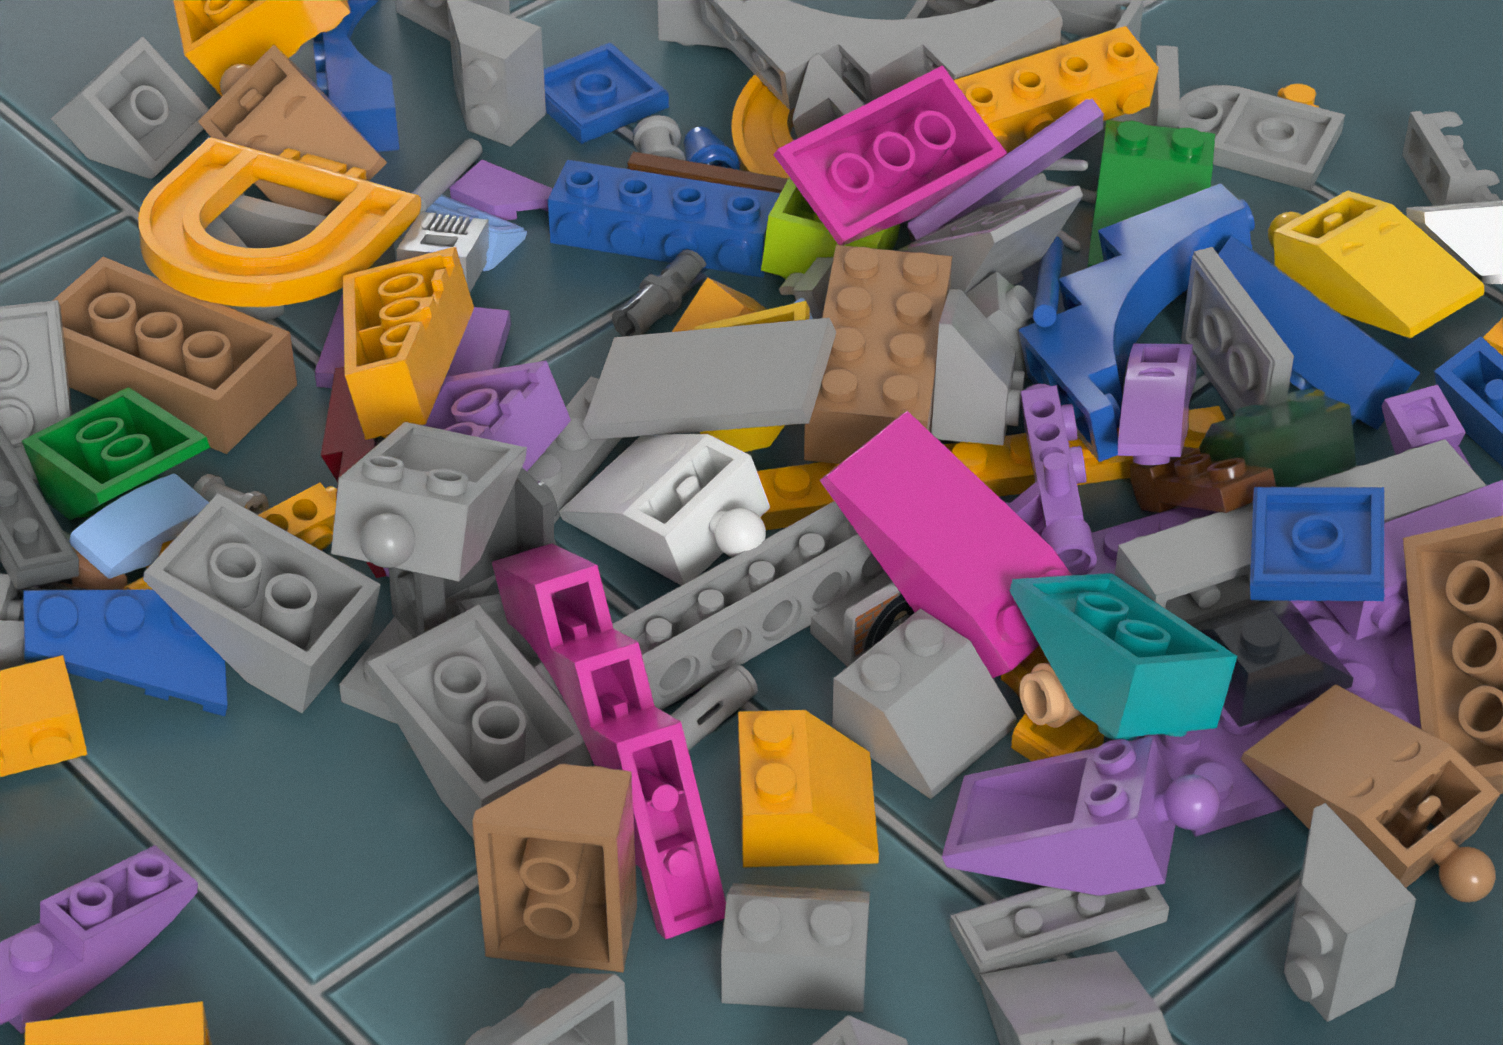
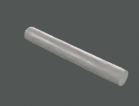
M465 140L412 192V194L421 197L420 212H425L481 156L482 146L477 140Z

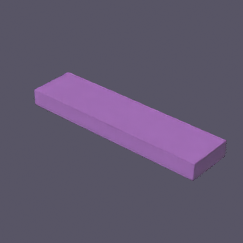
M1086 99L923 214L910 221L907 226L910 240L914 242L984 204L998 202L1103 129V112L1093 99Z

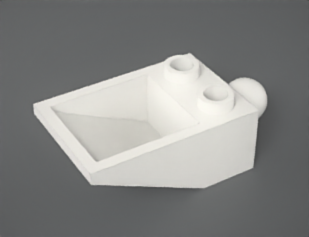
M662 434L640 436L571 499L559 513L562 520L676 583L684 585L704 572L723 552L730 557H734L743 551L759 546L766 537L765 525L760 517L770 508V504L751 455L709 434Z

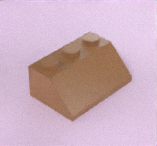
M559 764L476 810L472 825L486 957L624 972L637 910L632 771L608 769L601 766L587 767Z

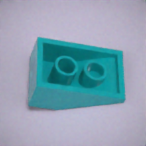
M1112 573L1012 579L1010 593L1076 710L1096 723L1101 734L1113 740L1124 739L1132 741L1136 740L1138 736L1164 734L1181 737L1185 736L1187 731L1217 728L1237 659L1235 654Z

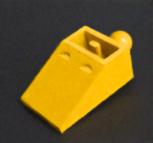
M1346 191L1304 215L1297 212L1282 213L1273 219L1268 229V240L1274 249V261L1277 268L1341 315L1408 338L1414 337L1484 295V284L1394 205L1358 193Z

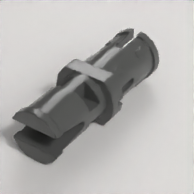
M686 249L681 251L676 259L663 269L660 275L649 274L640 283L638 293L621 307L617 308L612 314V322L617 332L622 336H629V334L630 336L643 335L665 314L671 316L682 304V296H685L698 283L706 279L707 275L699 273L707 265L704 259L698 253Z

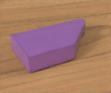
M481 160L450 187V197L503 220L517 219L518 211L543 209L548 212V198L553 188Z

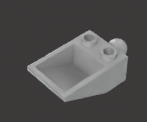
M404 422L339 477L331 554L371 562L383 568L395 567L460 581L480 560L525 462L527 447Z
M1117 951L980 974V986L1000 1045H1174L1161 1010Z

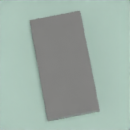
M830 318L614 337L585 417L583 428L591 440L808 424L836 336V330Z

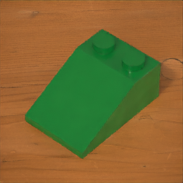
M1106 120L1087 268L1104 262L1098 230L1210 188L1216 133L1201 132L1193 128L1177 129L1145 125L1138 121L1121 122Z
M129 387L21 440L46 502L69 520L96 514L107 505V501L128 490H135L159 479L161 473L210 448L205 435Z

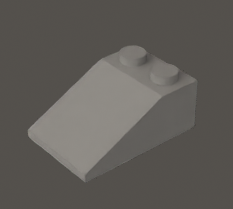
M1079 185L984 204L899 249V251L952 256L950 289H959L965 294L996 271L1012 285H1015L1024 279L1022 270L1043 258L1083 197Z
M219 493L146 569L143 578L246 682L300 713L307 709L371 632L381 586L378 582Z
M480 605L367 662V671L440 799L473 839L472 821L476 810L559 764L587 767L592 765L590 753L568 707Z

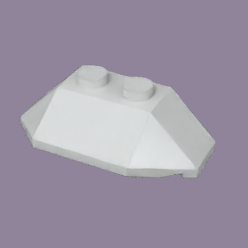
M1503 200L1407 208V218L1469 272L1481 275L1482 283L1503 284Z

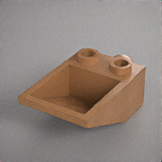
M275 45L253 66L236 64L229 67L222 75L220 81L223 96L198 120V123L210 137L278 156L284 149L290 148L300 151L301 158L308 153L347 164V171L352 167L365 169L366 181H370L387 164L386 160L313 80ZM260 179L254 182L272 203L323 216H328L341 203Z
M1335 684L1243 753L1241 760L1309 830L1314 808L1326 803L1405 888L1435 864H1438L1440 866V883L1444 891L1455 900L1461 902L1479 901L1492 890L1495 884L1496 872L1491 859L1479 849L1459 847V845L1477 831L1500 796V793L1450 744ZM1429 823L1435 826L1432 831L1426 829Z

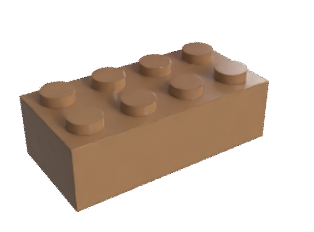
M836 245L822 318H830L836 330V336L810 422L805 424L804 460L840 464L906 411L914 416L931 433L939 322L951 287L952 256Z
M102 257L52 300H58L61 306L70 388L101 401L129 387L205 435L210 447L227 454L297 386L290 332L222 304L211 303L185 295L163 283L160 279L108 258Z

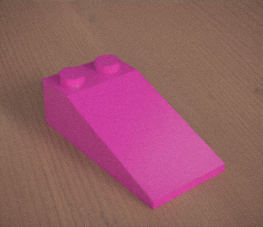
M942 65L778 148L773 155L838 245L843 246L920 216L1008 153Z
M908 411L898 416L820 479V482L913 611L917 612L921 608L970 640L992 678L1012 671L1039 646L1038 641L1010 593L1012 579L1071 576L1072 574L1054 549Z

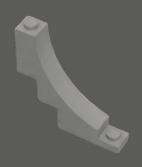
M700 0L703 21L789 110L796 107L809 59L818 53L844 83L867 104L942 65L952 79L955 80L1060 47L1061 29L1063 27V20L1059 10L1049 0H995L976 8L952 14L902 20L841 16L815 10L789 0Z

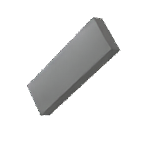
M1156 885L1102 896L1044 886L953 914L950 917L949 930L975 978L980 982V974L1030 966L1167 922L1169 906Z

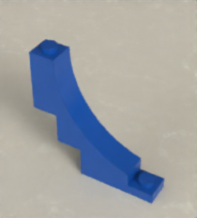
M1221 183L1098 230L1104 262L1059 279L1065 311L1057 314L1056 321L1049 327H1041L1033 323L1018 329L1028 378L1034 385H1057L1060 405H1073L1077 436L1099 462L1118 455L1117 429L1120 426L1123 376L1132 346L1148 324L1163 308L1188 289L1194 251L1213 247L1217 254H1219L1231 236L1252 249L1250 232L1255 229L1252 211L1245 200H1238Z

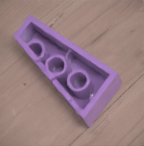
M540 361L445 377L427 423L423 426L527 447L526 459L522 467L528 471L569 424L571 419L547 361ZM384 568L387 577H389V568Z

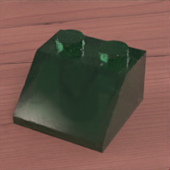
M1318 389L1292 392L1287 395V402L1273 406L1250 405L1239 408L1234 412L1233 418L1211 424L1198 447L1201 454H1209L1212 461L1242 458L1245 461V465L1272 468L1276 487H1297L1303 483H1311L1356 467L1350 405L1326 397L1324 392Z

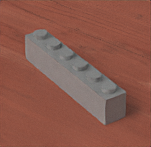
M1444 439L1419 448L1406 450L1403 453L1370 464L1359 465L1348 471L1311 483H1303L1297 487H1384V523L1487 485ZM1253 502L1228 513L1218 512L1203 518H1195L1187 523L1119 544L1115 576L1190 625L1261 601L1251 600L1250 596Z

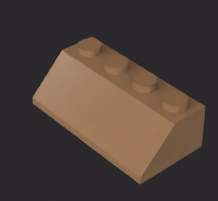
M1502 515L1403 538L1421 730L1450 744L1500 794H1503Z

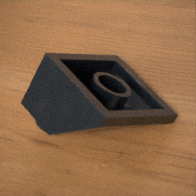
M1261 600L1191 625L1237 656L1223 707L1239 728L1314 701L1335 684L1344 689L1352 687L1354 679L1291 601Z

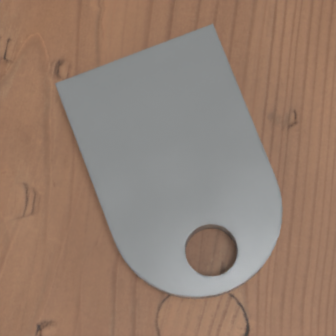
M1213 85L1195 89L1180 99L1178 129L1193 128L1201 132L1216 133L1213 165L1311 191L1342 133L1345 114L1242 87Z

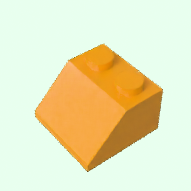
M806 710L738 712V772L743 867L878 864L879 850L870 752Z

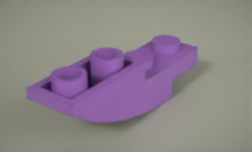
M1133 344L1123 391L1118 456H1133V462L1142 465L1166 464L1170 462V457H1181L1189 428V401L1196 380V355H1193V344Z
M154 845L41 901L40 923L0 942V1025L9 1021L23 1034L25 1032V1023L45 1021L92 990L145 948L197 894L198 882Z

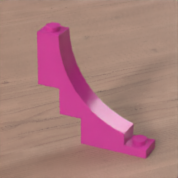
M552 543L493 561L492 566L507 623L524 637L549 672L581 733L594 765L608 769L632 771L635 864L642 871L657 933L665 939H669L725 919L726 900L682 723L654 706L639 642L613 628L598 565Z

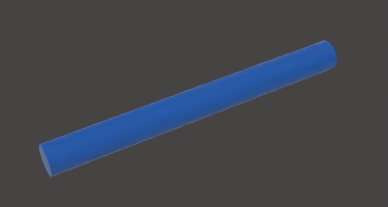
M1056 236L1039 262L1033 319L1041 327L1051 326L1057 318L1060 289L1059 279L1061 278L1064 249L1063 241L1058 236Z

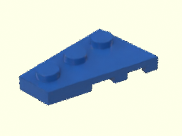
M153 589L24 591V661L33 663L63 655L67 672L99 682L108 678L144 688L145 695L167 701L169 696L204 705L203 711L226 716L227 687L225 660Z

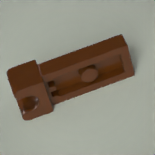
M1183 446L1181 457H1170V462L1166 464L1142 465L1134 462L1130 464L1131 483L1141 510L1162 513L1177 506L1228 513L1252 503L1254 487H1276L1272 468L1245 465V461L1242 458L1212 461L1209 454H1201L1200 448Z

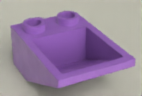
M1153 736L1132 741L1116 739L1104 743L1098 748L965 775L944 846L942 859L947 868L1096 896L1165 884L1175 825L1187 830H1198L1206 827L1217 816L1220 799L1215 786L1202 776L1184 775L1172 782Z

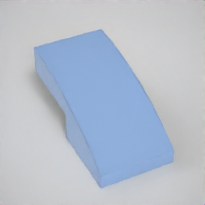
M174 473L143 485L104 507L71 533L69 543L110 579L151 565L159 557L162 543L175 539L209 502Z

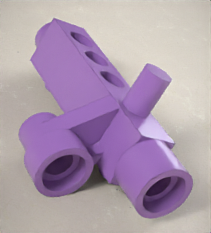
M1032 385L1020 392L1024 427L1035 483L1014 501L1006 504L1054 549L1072 575H1087L1094 569L1097 557L1090 526L1083 518L1077 484L1086 483L1081 446L1069 448L1068 441L1078 439L1073 405H1060L1057 385Z

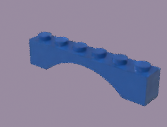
M347 0L351 13L346 15L334 29L328 32H321L313 37L317 86L377 152L400 150L392 77L369 62L356 50L350 41L355 26L364 14L379 0Z

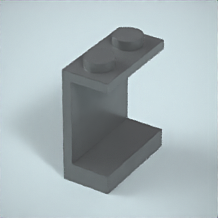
M523 467L521 468L480 560L460 581L395 567L389 568L392 614L413 638L447 621L446 598L495 575L492 566L493 561L551 543L557 546L554 540V517L558 513V507L549 487L542 481L536 482Z

